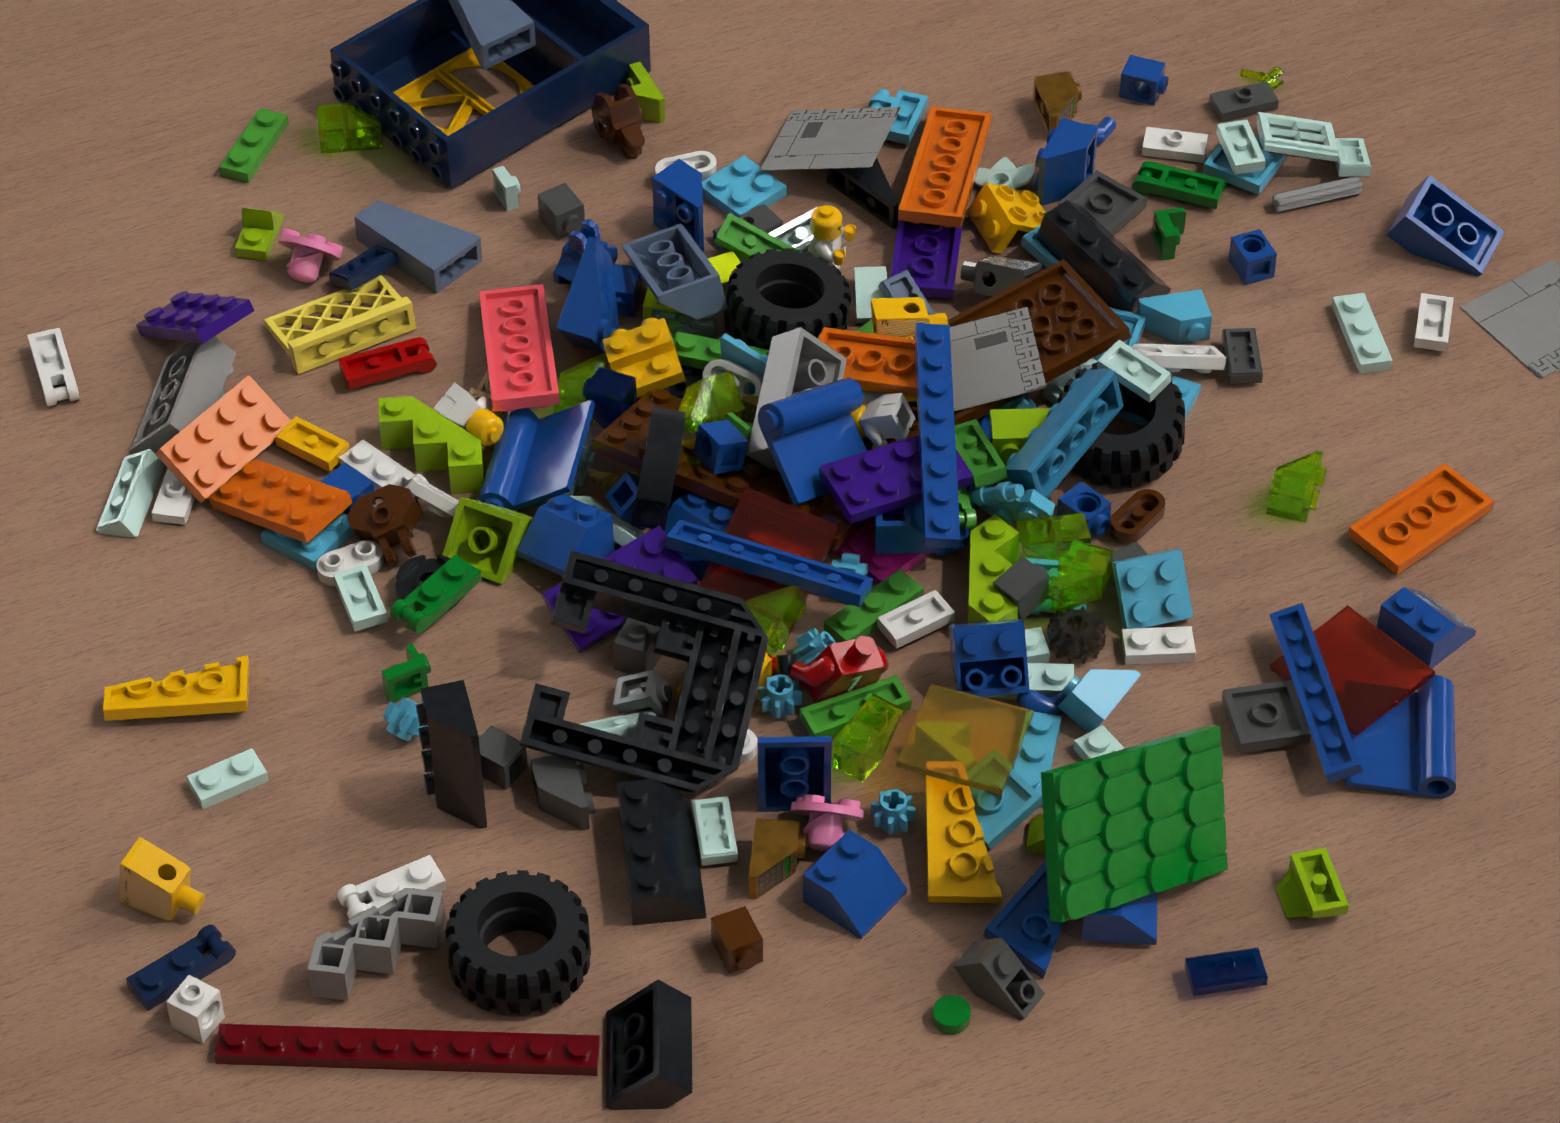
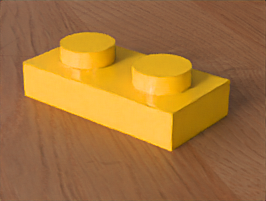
M297 416L275 436L277 446L328 472L339 463V457L350 449L349 442Z

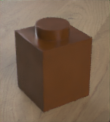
M746 906L711 918V940L728 973L740 969L746 970L763 962V938Z

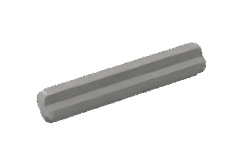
M1347 177L1276 193L1272 196V206L1276 212L1287 211L1358 195L1362 192L1363 186L1359 177Z

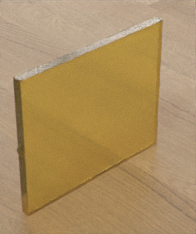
M930 684L897 759L896 767L1002 795L1032 721L1034 711Z

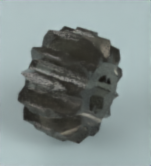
M1070 605L1065 612L1057 610L1047 626L1049 649L1055 650L1054 653L1057 659L1067 657L1069 664L1074 659H1079L1083 664H1085L1088 657L1097 659L1100 650H1103L1106 644L1104 620L1098 619L1096 611L1087 613L1084 605L1079 610H1074Z

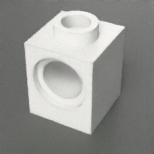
M191 975L186 977L166 1001L172 1029L202 1044L225 1017L220 990Z

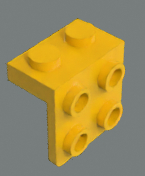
M990 183L984 184L966 211L990 250L999 254L1003 253L1018 230L1030 232L1041 225L1046 213L1035 193L1029 190L1020 191L1012 189L1004 184L995 185Z

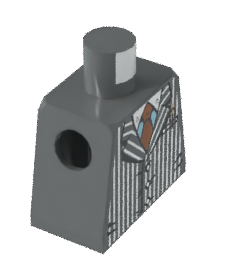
M988 256L978 260V263L964 261L961 268V280L975 282V293L993 297L1040 272L1042 263L999 256Z

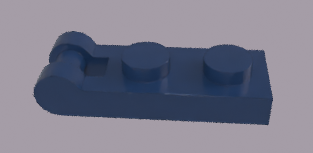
M207 925L193 939L127 977V986L146 1010L149 1011L168 1000L188 975L199 980L228 964L235 957L236 950L228 941H222V934L215 925ZM210 949L212 952L204 957L202 953Z

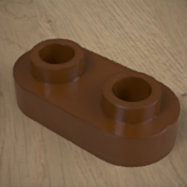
M1143 489L1136 492L1112 515L1111 535L1116 540L1124 543L1140 540L1164 516L1165 498L1163 495L1151 489Z

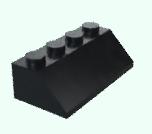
M1066 200L1044 214L1036 239L1059 261L1064 259L1110 308L1137 314L1139 298L1170 293L1171 288L1082 206Z
M464 680L420 688L422 703L415 706L419 726H424L418 728L422 750L427 749L421 751L423 768L426 773L423 774L427 795L434 794L438 809L479 829L487 828L479 735Z
M654 779L617 782L618 813L632 925L706 918L690 798Z

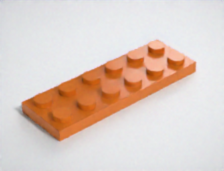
M931 106L900 202L898 220L909 221L913 224L925 223L940 225L945 228H961L991 128L992 113Z

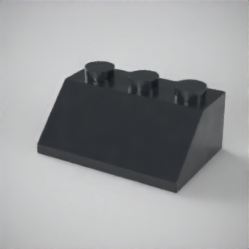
M658 979L606 1012L605 1107L610 1110L666 1109L693 1093L691 997Z

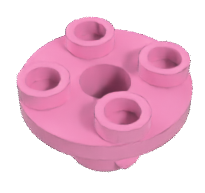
M282 228L278 243L293 250L290 263L286 265L288 267L287 273L291 278L303 283H313L317 278H320L319 270L323 259L333 261L341 259L343 246L326 242L327 238L317 234L308 233L307 238L300 237L301 233Z
M804 794L803 797H796V802L791 803L790 812L809 816L808 824L803 829V836H806V844L813 850L827 852L845 834L843 831L844 820H863L864 810L860 809V801L839 799V802L829 804L824 803V796Z

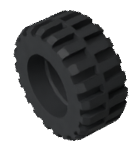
M776 248L767 249L763 254L757 252L752 254L749 260L744 259L739 263L729 277L726 293L728 309L724 310L725 329L728 331L729 336L742 340L748 346L768 350L770 349L773 336L800 327L816 338L819 337L824 327L847 330L852 299L849 284L844 275L841 276L842 273L834 264L830 266L826 259L821 256L816 258L812 256L811 252L804 250L802 253L795 252L792 248H785L784 251H777ZM777 305L791 306L798 309L784 308Z
M1097 362L1092 364L1091 369H1098ZM1084 368L1076 373L1075 379L1081 378L1087 369ZM1073 378L1068 380L1063 387L1064 392L1059 395L1057 403H1060L1067 395L1068 389L1074 381ZM1172 379L1151 402H1148L1119 383L1124 404L1119 412L1134 413L1143 417L1149 424L1137 432L1126 435H1115L1103 431L1074 465L1075 473L1084 479L1090 477L1092 483L1100 486L1103 483L1111 484V488H1121V485L1130 484V488L1141 485V481L1147 480L1149 483L1159 478V472L1166 473L1173 466V461L1179 458L1185 439V404L1182 400L1180 389L1177 385L1172 384Z
M517 870V874L507 875V871L497 873L494 879L489 880L486 877L478 881L474 890L468 888L460 896V902L457 901L453 904L449 912L450 919L446 922L445 933L451 977L455 986L461 989V994L471 1002L477 1000L478 1007L486 1011H490L493 1008L497 1010V1014L510 1016V1012L519 1013L520 1017L530 1016L531 1011L540 1010V1013L551 1010L553 1003L557 1002L560 1005L570 998V990L573 992L577 991L584 982L583 976L589 971L591 956L588 914L586 908L582 906L578 895L573 891L568 892V886L560 880L556 879L552 882L549 875L539 872L536 876L529 875L528 870ZM516 930L534 931L550 940L540 950L523 956L502 955L487 947L498 936Z

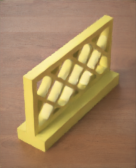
M382 275L372 278L352 291L343 289L264 319L266 328L289 355L293 368L298 374L417 329L412 302L407 296L401 298ZM378 288L382 290L380 294L368 293ZM344 301H352L350 306L339 305V303ZM361 302L373 304L371 308L359 307ZM315 312L322 313L321 317L309 315ZM332 314L344 315L342 319L330 318ZM286 323L293 324L291 328L278 327ZM302 325L314 326L313 330L300 329Z

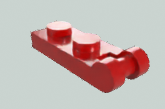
M422 337L338 359L339 369L349 390L416 371L424 374L429 373L436 368L437 363L433 354L429 353L430 348L426 339Z

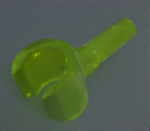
M1274 67L1267 73L1241 69L1240 76L1262 82L1267 81L1272 90L1284 83L1283 80L1278 79V77L1284 74L1280 67Z

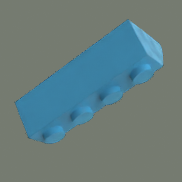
M1089 369L1081 378H1077L1072 382L1067 395L1060 403H1056L1051 407L1047 419L1039 428H1035L1030 432L1026 444L1018 453L1012 454L1005 465L1008 482L1021 484L1024 490L1034 489L1044 497H1049L1123 408L1124 404L1115 371L1112 369Z

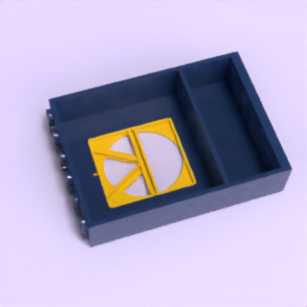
M417 0L330 49V68L334 80L333 93L340 103L346 104L359 118H363L371 124L376 132L386 136L393 142L396 148L402 149L412 157L416 164L422 165L431 172L436 180H441L452 189L593 105L596 94L602 92L612 95L617 92V86L621 84L626 85V79L629 78L630 64L641 62L648 73L651 72L649 24L617 0H511L534 21L536 45L490 67L509 75L517 83L520 90V95L494 108L449 73L463 68L481 67L449 0ZM434 80L440 81L455 93L427 98L421 97L424 90ZM462 102L448 129L434 125L421 112L423 107ZM474 109L483 115L465 126Z

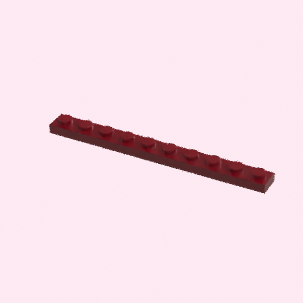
M219 1024L214 1056L216 1064L598 1076L600 1035Z

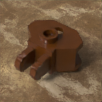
M625 84L617 86L618 92L613 101L608 94L602 92L596 94L591 111L594 126L599 136L609 140L611 145L618 143L624 155L629 159H637L642 153L641 147L645 144V138L640 129L643 121V112L638 105L637 96L632 87Z
M388 484L357 499L347 518L352 530L361 541L371 540L377 542L390 567L398 564L392 547L399 543H402L403 550L409 558L417 555L411 539L414 537L412 530L422 516L423 511L419 501L413 497L409 488ZM377 499L384 500V502L378 505H373Z

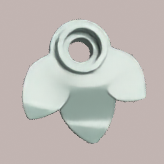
M1003 157L991 169L978 168L974 183L980 187H983L985 183L1004 184L1012 189H1017L1028 184L1033 179L1035 166L1034 164H1026L1016 168L1007 157Z

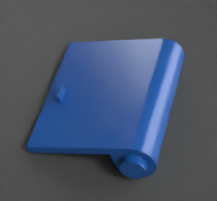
M844 378L765 404L758 412L759 427L794 506L830 493L819 476L821 465L867 451L851 416V413L861 407L863 402L862 388L852 378Z
M591 399L541 419L528 408L505 412L502 419L504 431L494 445L478 501L517 511L570 492L596 403Z
M1433 675L1421 681L1417 692L1346 682L1345 722L1363 772L1345 778V786L1428 798H1445L1452 795L1456 791L1454 684L1452 681L1440 675Z

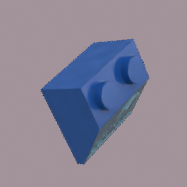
M1403 587L1381 604L1376 632L1426 670L1430 671L1475 636L1476 630L1424 592Z

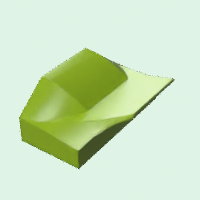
M1327 848L1291 853L1288 871L1276 886V891L1286 917L1306 916L1309 918H1321L1347 914L1349 904Z

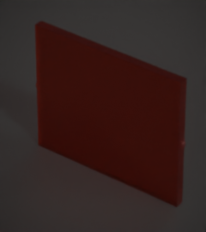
M746 487L725 533L823 563L840 527L800 510L794 504L788 505ZM710 563L700 585L701 587L743 598L763 630L788 640L809 595L807 591L799 588L780 585L773 580L756 575H747L740 570Z
M1348 605L1313 631L1348 730L1356 737L1435 676V671ZM1283 655L1270 664V669L1283 680H1292Z

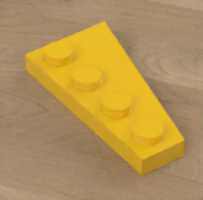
M248 655L237 657L235 664L220 667L219 662L205 664V670L185 674L184 670L170 672L168 676L159 681H154L151 677L107 686L104 690V720L123 721L128 719L248 712L250 667Z
M926 764L927 902L1002 904V893L995 879L994 867L991 857L988 856L981 824L978 823L974 809L975 804L963 765Z

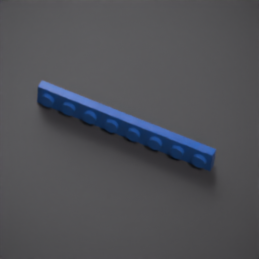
M916 323L914 337L923 546L958 548L960 543L950 325Z

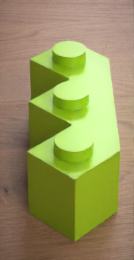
M413 396L378 398L382 450L414 448L416 472L449 470L451 494L479 493L481 491L484 481L481 439Z
M996 514L970 531L967 623L1018 619V606L994 588L993 582L1007 571L1013 563L1018 561L1019 532Z

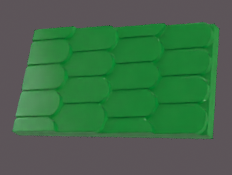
M1206 725L1041 772L1050 922L1076 920L1097 911L1111 909L1151 893H1160L1228 869L1227 853H1225L1227 841L1225 817H1223V814H1225L1224 785L1223 781H1221V778H1223L1222 748L1219 743L1221 742L1220 725Z

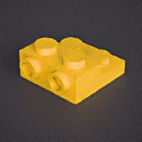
M656 318L645 319L637 328L628 331L625 329L614 330L609 338L602 340L623 403L644 396L647 392H652L654 389H664L686 381L665 318L659 320Z

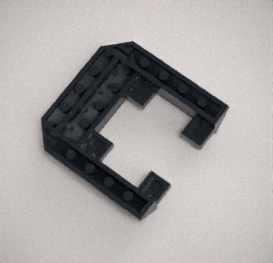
M571 550L558 592L551 625L585 634L592 608L660 626L654 653L687 662L673 720L640 712L637 717L633 738L631 739L564 720L570 692L535 683L526 720L523 725L520 746L643 780L654 779L666 786L694 794L737 771L769 638L743 598Z

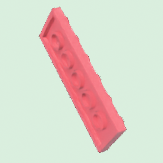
M543 284L479 291L493 412H511L516 409L531 407L545 408L550 405L560 404Z

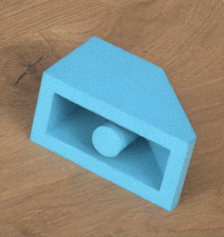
M1202 289L1138 299L1137 314L1146 316L1145 330L1177 344L1210 339L1212 314Z
M1090 669L1081 679L1075 675L1062 690L1066 697L1058 707L1089 733L1106 719L1141 674L1136 670Z

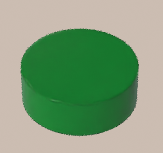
M947 995L935 1002L932 1019L938 1030L947 1034H957L969 1026L971 1008L965 999L956 995Z

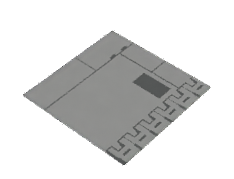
M901 107L791 111L760 171L872 167Z
M1553 260L1461 306L1466 313L1539 378H1543L1560 369V266Z
M1028 307L950 327L954 411L1046 388Z

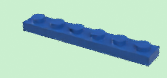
M679 520L666 536L665 548L678 551L682 555L695 556L708 560L715 565H724L740 570L747 575H756L773 580L780 585L799 588L812 595H821L837 600L844 605L860 607L872 590L873 578L684 520Z
M1303 603L1269 614L1328 784L1362 773L1363 770Z

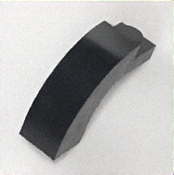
M652 406L631 525L651 529L660 525L663 531H665L680 455L686 412Z

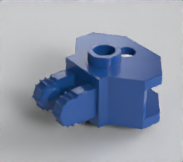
M592 219L584 220L580 224V231L574 230L569 235V241L563 246L560 260L553 272L555 283L570 284L573 282L589 237L595 238L611 255L612 264H615L618 258L617 248L600 240L599 227Z

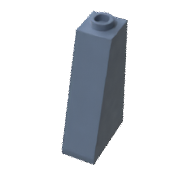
M449 0L471 48L484 70L536 45L534 21L513 1Z
M378 200L354 216L358 241L368 248L378 245L397 252L400 262L395 266L436 294L482 262L481 238L476 234Z

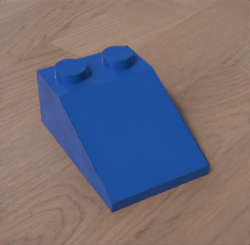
M1428 175L1408 195L1386 235L1411 254L1480 276L1505 231Z
M589 237L556 329L572 345L606 355L602 340L609 338L610 334L619 328L612 257L595 238Z
M831 736L757 737L758 812L790 811L791 803L796 802V797H803L804 794L824 796V803L831 804Z

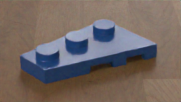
M1046 860L985 928L983 934L987 939L1002 937L1021 963L1042 979H1044L1063 922H1050Z

